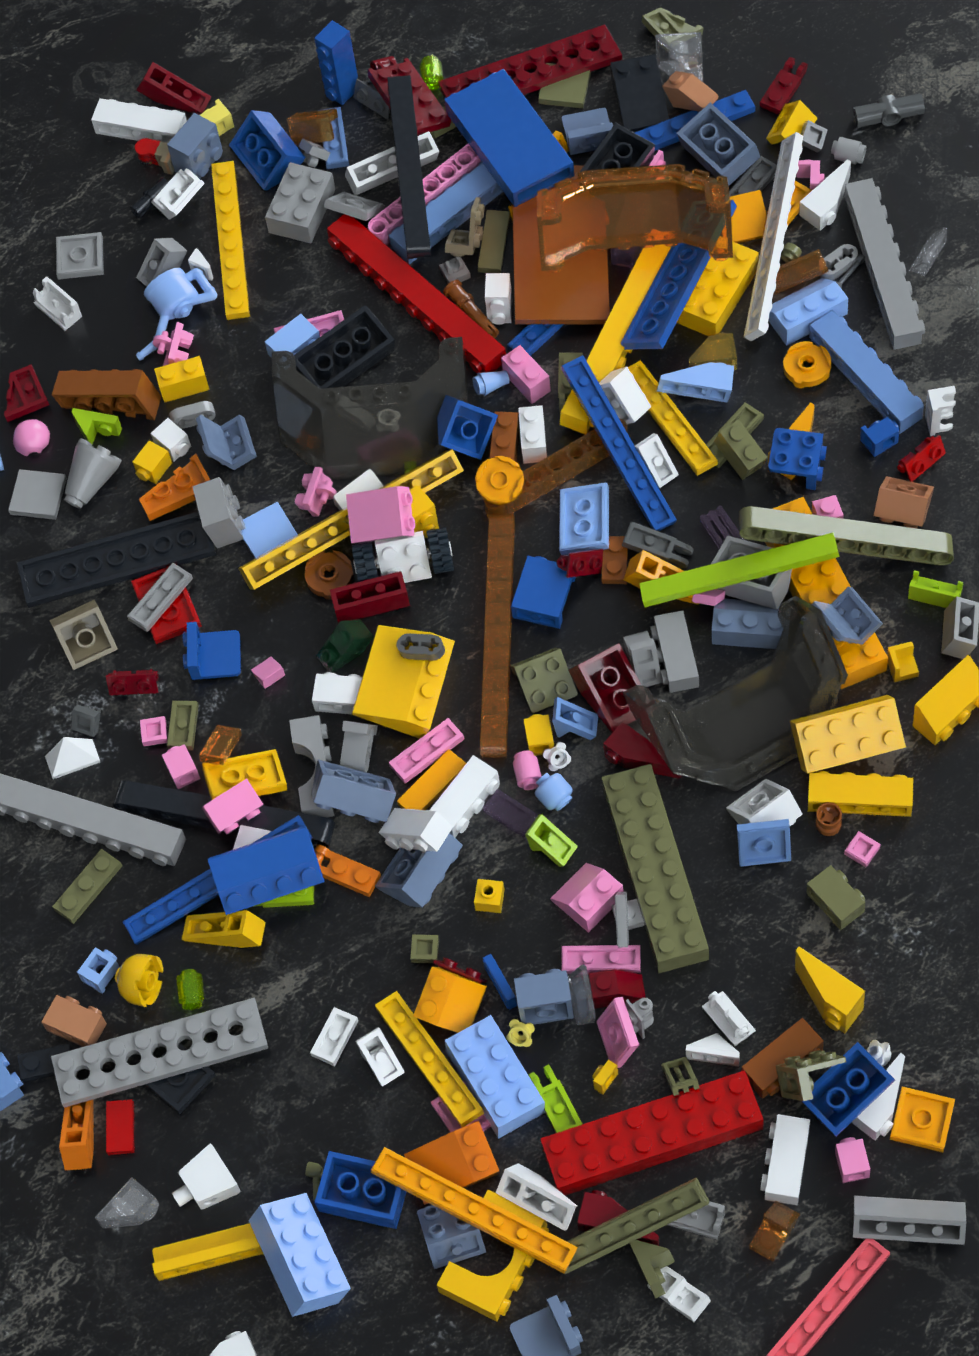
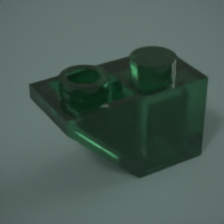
M360 619L340 621L316 657L328 672L334 673L360 656L374 636Z

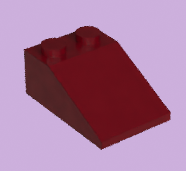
M620 643L568 670L579 692L611 733L622 722L628 725L654 710Z

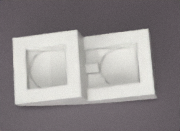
M668 1266L660 1269L666 1282L661 1284L666 1294L660 1296V1298L685 1317L695 1322L711 1300L706 1294L687 1283L683 1276Z

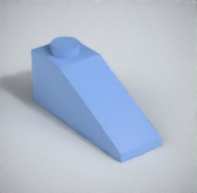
M709 362L663 374L660 377L657 392L727 403L732 391L734 366L722 362Z

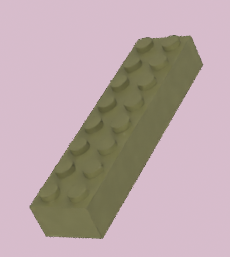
M651 764L602 777L603 792L633 891L638 901L658 973L709 960L708 944Z

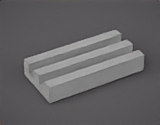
M617 892L615 895L618 948L628 947L627 892Z

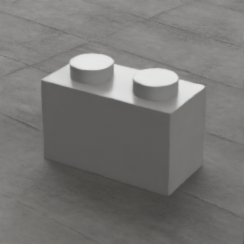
M956 596L944 610L941 653L964 659L975 649L978 639L979 602Z

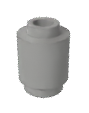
M839 137L838 141L834 140L831 154H834L835 160L845 162L848 159L851 161V164H862L867 146L862 145L860 141Z

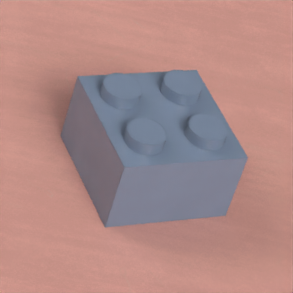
M193 113L167 144L174 171L177 173L180 169L184 171L187 168L199 179L207 174L211 164L217 161L223 152L216 124L196 113Z
M551 969L545 974L535 975L533 973H526L519 976V978H514L521 1023H532L535 1025L574 1018L566 970Z

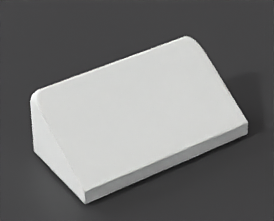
M368 469L333 496L335 506L339 510L347 507L346 494L376 490L383 487L374 472Z

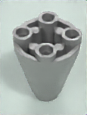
M80 438L75 446L64 501L81 509L83 504L86 505L116 472L122 460L111 455V451L100 445L94 448L90 442Z

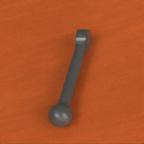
M860 254L851 268L836 282L840 288H842V284L859 264L861 265L864 262V255Z

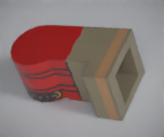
M149 138L140 139L135 144V151L141 164L161 166L164 173L172 175L174 167L168 150V143Z

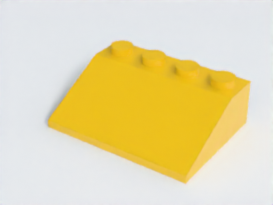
M378 625L351 715L420 739L430 730L455 641L439 636L445 646V653L438 660L405 659L397 649V640L402 635L408 633L437 634ZM409 643L405 650H409V647L413 646V644ZM433 644L432 648H429V651H433V649L437 647V645Z

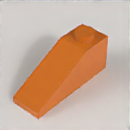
M94 1099L64 1108L59 1148L65 1170L92 1168L94 1151Z

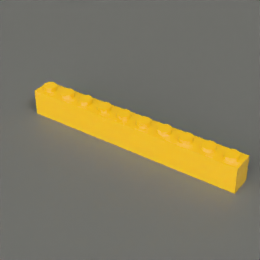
M652 229L587 359V363L598 382L603 380L611 371L624 368L626 363L625 356L627 352L631 353L632 350H625V347L620 343L676 239L675 237ZM572 389L561 410L560 425L586 435L589 428H594Z
M453 449L446 450L379 489L403 486L409 487L410 490L419 485L426 493L464 470ZM347 507L239 567L238 569L249 589L255 590L350 536Z

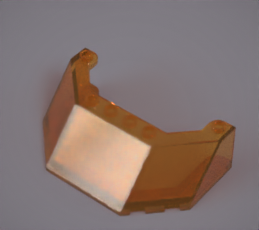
M680 164L588 170L578 173V178L571 181V179L566 178L555 183L554 189L548 191V189L543 188L537 191V224L541 271L549 273L559 272L565 266V260L591 249L595 251H605L608 248L627 250L633 246L652 248L655 245L662 244L671 247L678 245V243H685L706 249L709 256L714 258L715 261H725L728 258H733L731 202L727 177L718 176L717 179L709 177V172L698 169L689 172L685 170V166Z

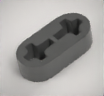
M408 633L402 635L397 640V649L405 659L433 661L440 659L445 653V646L437 635ZM409 643L413 644V646L409 647V650H405ZM433 644L437 645V647H435L433 651H429V648H432Z

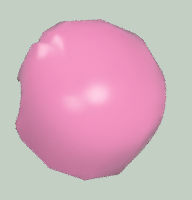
M25 420L19 423L14 430L13 445L16 451L24 456H28L32 452L41 453L49 444L50 432L48 427L39 420Z

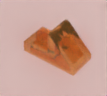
M775 1201L764 1214L763 1223L749 1248L774 1262L800 1214Z

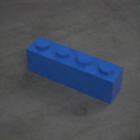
M332 20L314 39L325 95L331 101H336L343 105L354 94L358 75L350 31Z

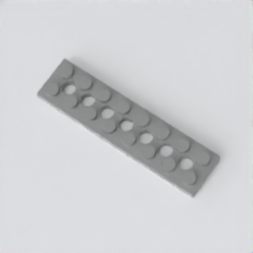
M254 997L51 1056L61 1103L65 1108L268 1049V1044ZM234 1025L243 1026L242 1033L237 1036L231 1035L229 1030ZM209 1032L218 1034L216 1041L213 1043H206L204 1041L205 1035ZM188 1039L192 1041V1046L188 1050H180L178 1048L182 1040ZM165 1047L167 1052L163 1057L156 1058L153 1056L156 1048ZM138 1054L141 1056L138 1064L129 1065L127 1063L131 1055ZM111 1061L116 1064L112 1072L105 1073L102 1071V1066L106 1062ZM88 1069L90 1071L87 1079L78 1080L76 1078L80 1070Z

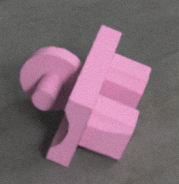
M176 323L175 330L171 332L170 338L167 331H162L161 335L153 338V345L158 348V354H164V351L167 350L163 366L188 359L189 353L177 349L178 346L189 349L194 335L182 330L184 325L182 323Z
M315 467L313 473L304 474L302 486L307 491L306 493L297 494L295 498V504L298 508L308 510L313 517H319L323 504H326L327 499H333V496L337 493L332 487L333 482L330 477L322 472L323 469L321 467Z

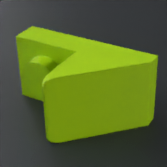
M77 408L72 409L76 425L84 438L92 445L97 432L104 436H120L122 427L118 416Z
M542 814L538 815L525 834L532 851H542L559 867L565 866L578 847Z

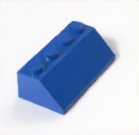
M306 826L207 858L226 915L325 882Z

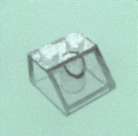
M701 32L655 35L656 60L659 69L669 76L675 71L691 73L703 82Z

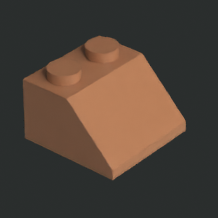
M886 476L879 488L874 516L887 523L898 521L903 522V525L909 528L922 527L927 516L934 487Z

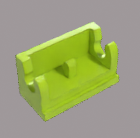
M914 570L913 579L909 585L908 599L947 608L956 596L961 597L963 582L958 581V584L954 585L920 577L919 571Z

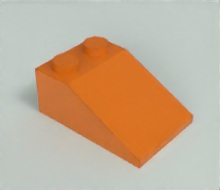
M479 1121L457 1129L404 1154L405 1158L462 1188H467L491 1178L500 1172Z

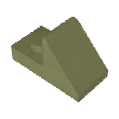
M638 1240L630 1242L655 1298L666 1294L661 1285L666 1280L660 1269L674 1263L670 1250Z

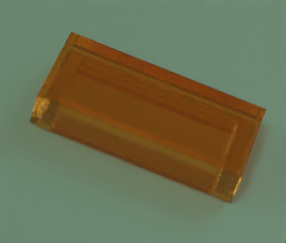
M217 725L199 754L200 762L224 765L242 736L241 729Z

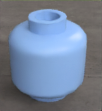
M546 773L537 780L536 784L538 787L535 790V796L546 809H556V811H559L572 800L571 794L573 789L561 774L555 773L550 776Z

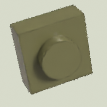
M412 934L411 963H433L434 960H438V935Z

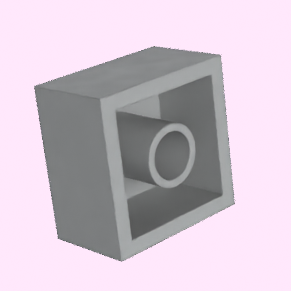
M218 477L192 486L202 527L217 549L243 540L241 530L245 529V524L242 516H238L237 510L240 509V504L236 495L233 496L229 484L225 485L221 478Z

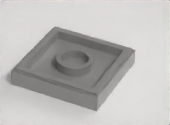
M341 192L326 199L324 208L365 221L375 217L384 210L385 206L382 203L347 192Z
M101 232L56 237V275L58 280L104 275L103 236Z
M19 469L8 510L10 515L56 520L67 479L66 475Z

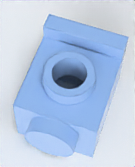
M95 947L77 971L81 981L103 994L105 987L119 968L116 961L117 957L106 949L102 952Z

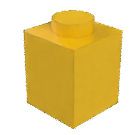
M151 441L147 442L132 461L136 475L141 480H149L154 484L159 481L172 464L169 451Z
M535 714L524 719L529 751L534 753V756L542 755L545 749L554 747L549 715Z

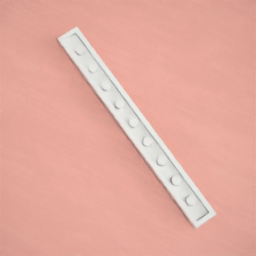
M797 132L781 142L744 338L750 341L764 335L769 326V313L772 309L773 292L776 289L775 282L780 268L779 261L784 248L783 240L788 227L787 219L791 210L790 203L792 193L795 190L794 182L799 169V156L802 152L803 136Z

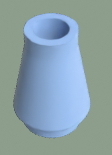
M507 371L477 373V376L472 378L474 390L477 395L483 394L486 396L503 385L509 384Z

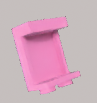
M395 486L346 494L351 543H366L395 537L414 536L415 520L412 516L411 508L413 499L409 487Z

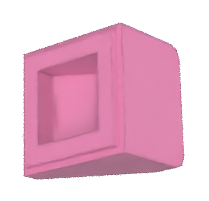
M272 657L251 669V672L264 689L285 676L282 666Z

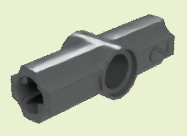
M920 93L895 98L893 95H885L879 98L876 103L853 107L854 123L857 128L882 123L884 126H892L897 124L901 118L925 113L924 100Z

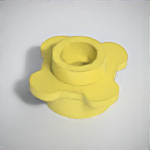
M512 1019L509 1023L510 1031L507 1034V1040L515 1046L529 1047L532 1044L531 1034L535 1030L534 1025Z

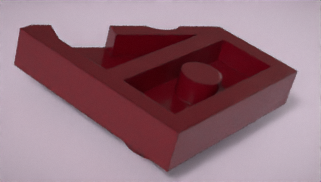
M32 364L10 373L8 382L10 387L7 390L6 397L7 409L4 411L7 422L49 405Z

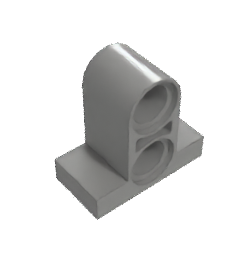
M648 631L623 637L627 657L642 687L662 683L656 644L654 639L650 638Z
M343 721L342 731H345L340 760L341 766L367 773L373 736L377 734L378 725Z

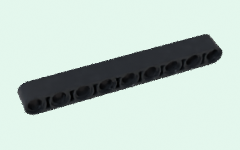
M411 76L387 77L407 259L431 257Z
M126 780L119 783L113 802V807L117 810L215 829L202 809L205 804L211 801L208 795ZM262 805L259 808L260 814L249 821L246 817L237 822L239 827L232 831V833H238L240 825L273 831L299 815L313 837L311 839L313 848H316L318 844L329 848L336 823L322 816Z

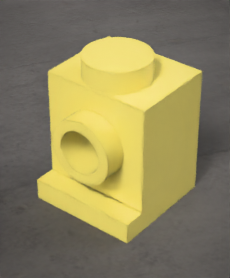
M218 99L215 101V106L205 110L200 116L215 123L220 136L232 129L234 124L231 113Z

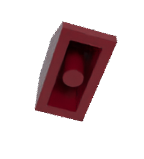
M617 969L589 973L594 1009L608 1007L612 1000L618 997H623L625 1004L627 999L630 1003H635L641 998H646L642 974Z

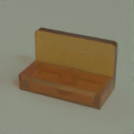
M337 109L295 113L287 118L290 136L295 145H299L302 138L313 143L332 141L334 133L331 121L338 118Z

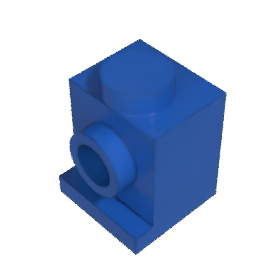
M886 417L881 421H875L869 428L866 426L861 427L860 440L870 453L876 457L898 443L900 428L895 420H890L889 417Z

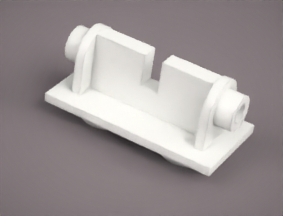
M716 991L708 996L709 1001L702 1006L734 1046H737L756 1031L723 991L719 994Z

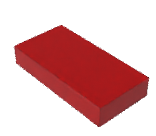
M133 1099L106 1101V1153L108 1155L134 1153Z

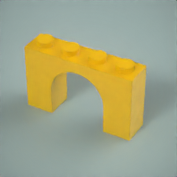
M487 1190L484 1199L549 1232L546 1220ZM514 1248L513 1257L509 1265L500 1273L492 1276L474 1274L449 1261L437 1283L439 1293L497 1322L500 1315L505 1316L511 1304L509 1298L513 1290L516 1292L519 1290L524 1279L521 1275L526 1266L531 1267L535 1258Z

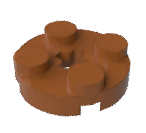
M332 550L333 553L322 551L307 561L305 566V580L308 588L314 594L328 600L332 599L331 589L350 585L354 580L351 561L345 554ZM334 570L333 576L326 578L324 571L331 572Z

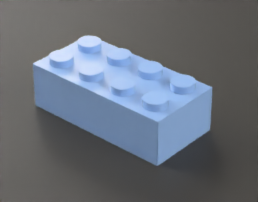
M491 1015L445 1040V1051L462 1080L465 1081L469 1091L483 1108L484 1116L490 1122V1126L498 1139L545 1113L543 1098Z
M307 1193L262 1204L249 1219V1223L292 1317L338 1304L351 1288Z

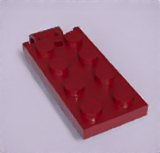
M393 56L370 62V69L367 72L368 78L389 108L387 77L411 76L417 136L450 127V117L408 58L397 64Z

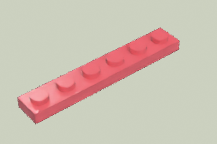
M865 1239L767 1356H806L887 1260L890 1252L874 1239Z

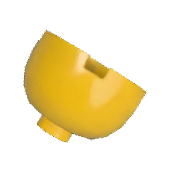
M136 954L126 959L121 967L117 969L115 981L117 982L120 995L127 1002L147 1007L146 1004L152 1005L155 1002L162 986V981L158 980L159 972L163 973L161 959L154 955Z

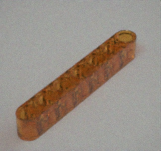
M620 419L626 432L628 433L626 422L623 419ZM595 429L523 471L524 485L517 499L497 507H492L494 504L484 499L486 516L493 521L502 520L610 456ZM540 480V482L533 483L532 481Z

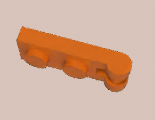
M318 844L314 851L323 878L365 896H371L375 885L381 877L380 871L332 852L322 845ZM323 860L329 861L327 867L321 865Z

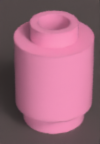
M521 751L515 754L513 768L518 787L524 788V790L536 789L538 787L536 782L542 777L537 757L534 756L532 751Z

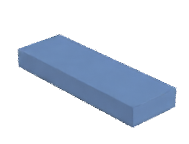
M341 107L318 110L323 147L330 152L326 161L327 169L349 166Z

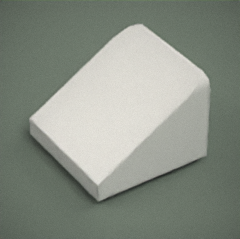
M196 248L188 259L191 270L194 268L202 270L205 278L212 281L213 275L210 265Z

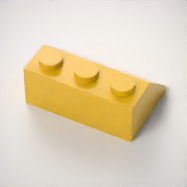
M969 655L915 704L913 727L934 745L941 740H947L953 733V728L957 724H964L970 717V712L975 707L979 708V669Z

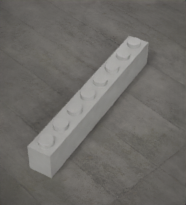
M873 178L845 184L844 198L862 254L865 256V263L893 350L921 344L922 334H925L924 322L919 320L917 316L919 314L918 304L916 300H912L910 281L905 279V264L900 262L898 258L900 256L898 243L893 242V228L891 224H887L885 205L880 203L879 186L875 187Z
M0 773V815L9 814L16 820L24 823L31 821L46 830H50V828L57 829L68 837L76 835L91 844H96L97 842L105 844L107 848L113 851L121 849L139 859L143 857L152 859L154 863L161 866H166V864L175 866L186 841L182 829Z

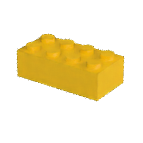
M721 237L677 323L716 339L756 274L759 252Z
M889 695L790 720L801 769L807 774L906 748L895 699Z

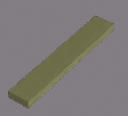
M697 1177L566 1241L578 1248L565 1274L708 1205L710 1201Z

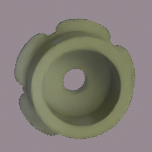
M786 243L781 252V259L788 264L798 263L802 251L795 244Z

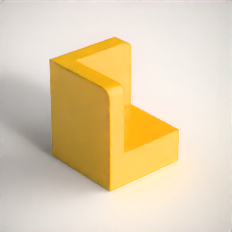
M912 642L888 647V666L894 683L919 676L913 656L914 645Z

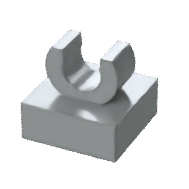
M302 138L299 147L305 151L303 155L306 158L303 162L315 168L319 158L325 161L328 160L329 151L321 145Z
M461 257L453 258L439 265L440 271L448 284L454 280L463 282L471 278L470 272Z

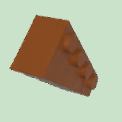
M73 369L59 371L52 392V396L62 408H77L87 411L96 408L105 414H113L114 410L126 412L125 415L127 417H136V414H143L149 420H155L162 397L143 370L138 369L129 371L112 369L111 371L95 369L90 371H77Z

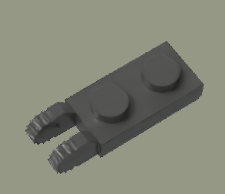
M630 522L622 543L623 547L639 553L644 550L676 567L684 569L687 568L689 561L686 558L673 554V549L677 553L686 556L692 555L694 551L691 545L678 541L675 537L634 522Z

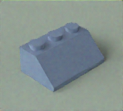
M724 599L714 606L712 644L787 650L791 604L781 603L776 610L745 600Z
M318 759L311 796L316 806L322 809L330 810L332 807L340 809V812L345 815L355 816V814L365 816L364 818L368 821L379 823V821L387 822L396 792L391 780L388 778Z
M449 833L437 852H422L414 849L409 851L400 848L375 887L408 906L423 908L430 901L432 892L437 884L444 879L445 872L450 864L457 859L458 852L463 845Z

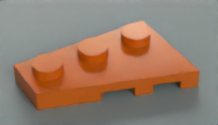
M197 454L190 458V462L183 468L179 466L174 470V475L166 482L158 483L139 499L149 521L196 500L192 486L210 480Z

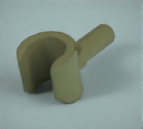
M308 1162L305 1175L313 1178V1201H315L323 1168L318 1163Z

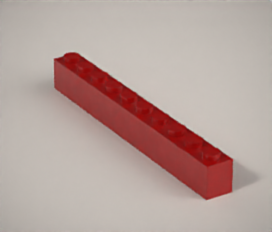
M344 214L327 228L328 242L333 249H339L348 262H354L359 267L364 276H370L379 289H385L395 303H401L411 317H417L426 330L433 331L442 344H448L458 358H464L469 363L473 371L476 373L494 372L502 365L501 358L506 355L505 347L354 217Z

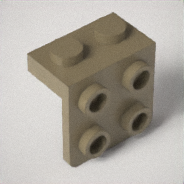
M481 197L475 198L471 208L470 231L451 229L445 244V253L462 257L464 255H473L475 248H479L480 240L482 241L483 227L479 225H481V219L484 217L485 207L484 204H481Z

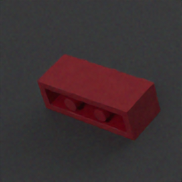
M401 571L330 590L338 624L410 606Z

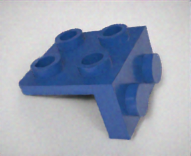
M784 428L775 429L768 464L769 471L806 477V489L816 490L817 481L822 482L824 467H819L820 460L825 461L827 446H823V434Z
M187 622V632H183L184 647H187V654H183L184 669L189 670L192 680L239 676L241 674L239 631L200 633L197 622Z

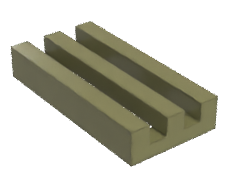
M687 1057L661 1064L663 1074L674 1096L679 1095V1089H683L684 1093L689 1092V1086H693L694 1090L700 1088ZM683 1064L689 1079H684L679 1065ZM673 1067L679 1082L675 1083L669 1068Z

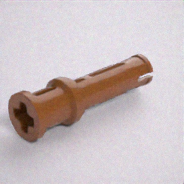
M459 280L450 282L444 288L443 294L446 297H450L458 308L495 339L499 334V330L495 328L476 306L472 294L467 293L462 288V283Z

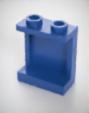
M527 556L511 605L512 617L560 629L563 621V608L571 583L575 582L576 577L567 578V571L559 568L554 561H549L541 556Z

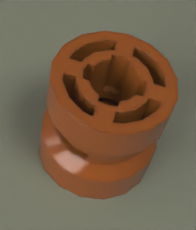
M824 803L819 806L816 812V828L824 836L837 834L841 829L842 811L834 803Z

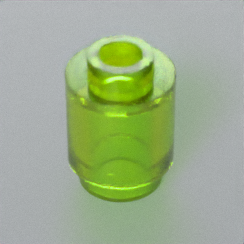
M432 55L424 57L420 64L421 77L430 90H437L439 88L438 81L444 80L442 63L438 57Z
M194 969L183 970L176 977L178 1001L182 1005V1009L185 1010L201 1008L203 1006L202 1001L205 999L202 974L197 973Z

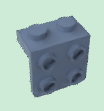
M202 415L196 417L198 424L196 428L202 437L203 451L208 457H212L222 465H226L233 470L257 457L246 420L243 416L238 415L222 426Z
M847 587L831 604L814 601L811 604L815 610L814 615L816 618L828 625L831 629L829 633L839 642L844 641L850 644L863 645L883 624L853 587Z
M557 1295L547 1299L548 1307L510 1325V1331L522 1356H576L581 1354L579 1343L583 1342V1338L577 1326L571 1327L568 1318L572 1315L566 1301L560 1303Z

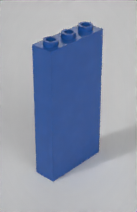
M504 69L492 73L479 82L472 83L469 87L453 93L444 99L447 115L514 207L575 176L573 161Z

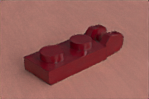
M789 57L784 64L783 70L779 71L761 99L760 107L779 115L801 84V79L806 73L808 64L802 62L794 75L790 72L795 65V58Z

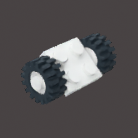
M446 527L427 531L430 550L426 548L423 531L414 532V536L375 540L378 556L376 561L371 542L352 545L353 561L358 582L378 577L377 568H380L381 576L401 571L404 583L432 578L428 560L430 555L435 574L454 571L453 555Z

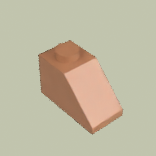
M675 71L662 86L672 106L676 108L700 112L710 102L714 104L719 98L716 92L691 73Z

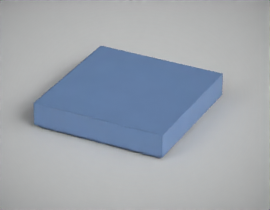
M789 819L737 825L740 867L791 861Z

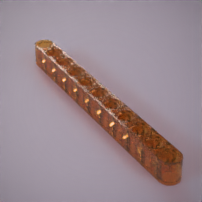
M514 514L489 515L480 734L481 758L507 757L512 625L511 605L513 597L515 540Z

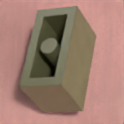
M739 419L721 430L714 440L716 446L742 480L760 469L768 458Z
M830 865L807 883L806 893L830 920L842 930L865 912V897L857 888L853 889L847 883L848 879L841 870L836 871Z

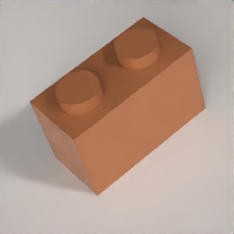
M56 995L42 1020L46 1031L82 1047L97 1043L107 1024L102 1016V1012L92 1006H88V1008L80 1006V1003L70 996L62 998Z

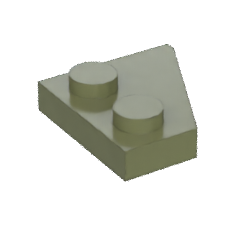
M661 7L642 16L641 22L667 50L696 38L703 33L701 25L693 27L685 23V18L673 15L670 11Z

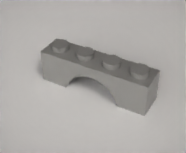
M319 715L289 720L295 753L309 757L315 763V770L318 759L326 762L332 761L330 747L325 746L324 739H328L327 725L321 723ZM314 771L311 779L298 788L301 812L322 817L334 816V808L331 807L330 810L322 809L313 802L311 794L315 776Z

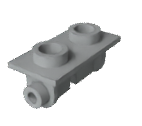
M641 998L631 1004L627 999L626 1008L635 1034L638 1032L642 1039H644V1030L650 1027L654 1021L652 1001L648 998Z

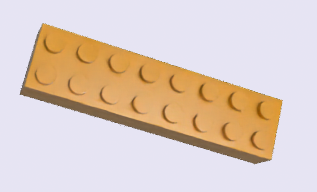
M804 497L773 508L776 510L812 514ZM765 542L766 545L771 548H776L784 545ZM836 558L792 569L789 590L814 637L819 635L840 674V689L886 672L888 656L875 633L863 645L850 644L844 641L839 642L829 633L831 629L828 625L819 621L814 615L815 610L811 606L814 601L831 604L847 587H851Z

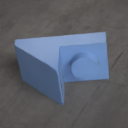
M559 697L555 698L552 722L557 737L560 738L568 732L575 733L589 740L596 737L598 715Z

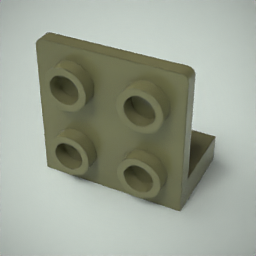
M555 647L510 665L513 675L518 677L532 713L553 706L554 700L557 697L568 700L578 695L560 648Z
M816 1050L809 1052V1057L801 1059L800 1056L785 1058V1063L776 1065L782 1097L799 1101L813 1099L812 1091L814 1084L808 1072L845 1063L846 1057L836 1055V1052L825 1053V1050Z

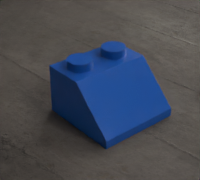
M445 395L437 417L439 445L481 460L498 415Z

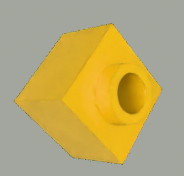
M477 880L474 899L476 911L501 913L505 890L503 881Z

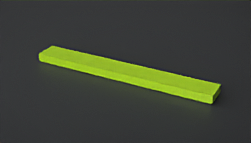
M834 532L639 583L644 607L840 557Z

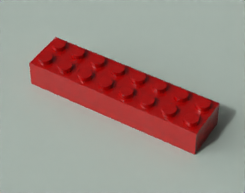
M745 1070L699 1085L700 1088L696 1090L690 1088L689 1092L684 1093V1091H681L679 1095L674 1096L672 1094L540 1138L555 1187L566 1196L763 1130L764 1119Z

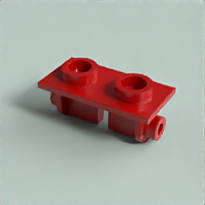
M940 435L937 437H926L914 449L915 453H917L916 455L910 452L899 461L897 469L901 473L907 472L910 482H913L946 453Z

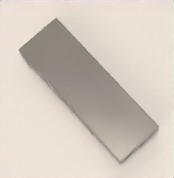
M172 563L128 614V620L148 632L193 579L192 574Z

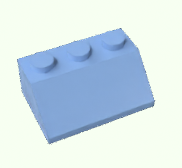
M821 278L773 303L768 321L787 346L810 334V324L831 310L838 316L843 317L847 315L848 297L836 281Z

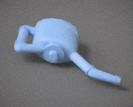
M173 268L160 274L146 287L144 296L160 315L155 336L161 335L162 331H166L169 320L187 317L194 305L213 301L217 298L215 288L205 278L202 270L194 268L185 274L183 269ZM196 280L204 293L198 294L191 281ZM153 341L140 352L138 351L136 357L139 361L157 349L153 345Z

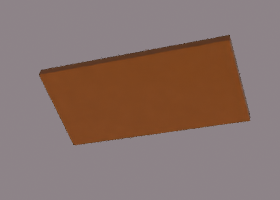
M574 166V177L516 207L512 204L515 324H605L610 315L606 208L604 202L578 188L579 172L583 166Z

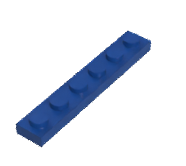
M746 90L715 101L713 104L730 121L755 112V105ZM689 111L635 132V134L655 144V151L679 142L676 133L694 118L699 111Z

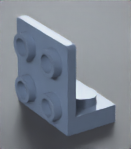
M606 108L562 116L570 155L596 150L613 127V123L609 122Z
M434 1205L417 1211L434 1269L448 1265L449 1261L455 1263L486 1253L478 1228Z

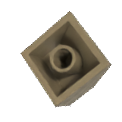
M95 600L49 620L73 670L118 650Z

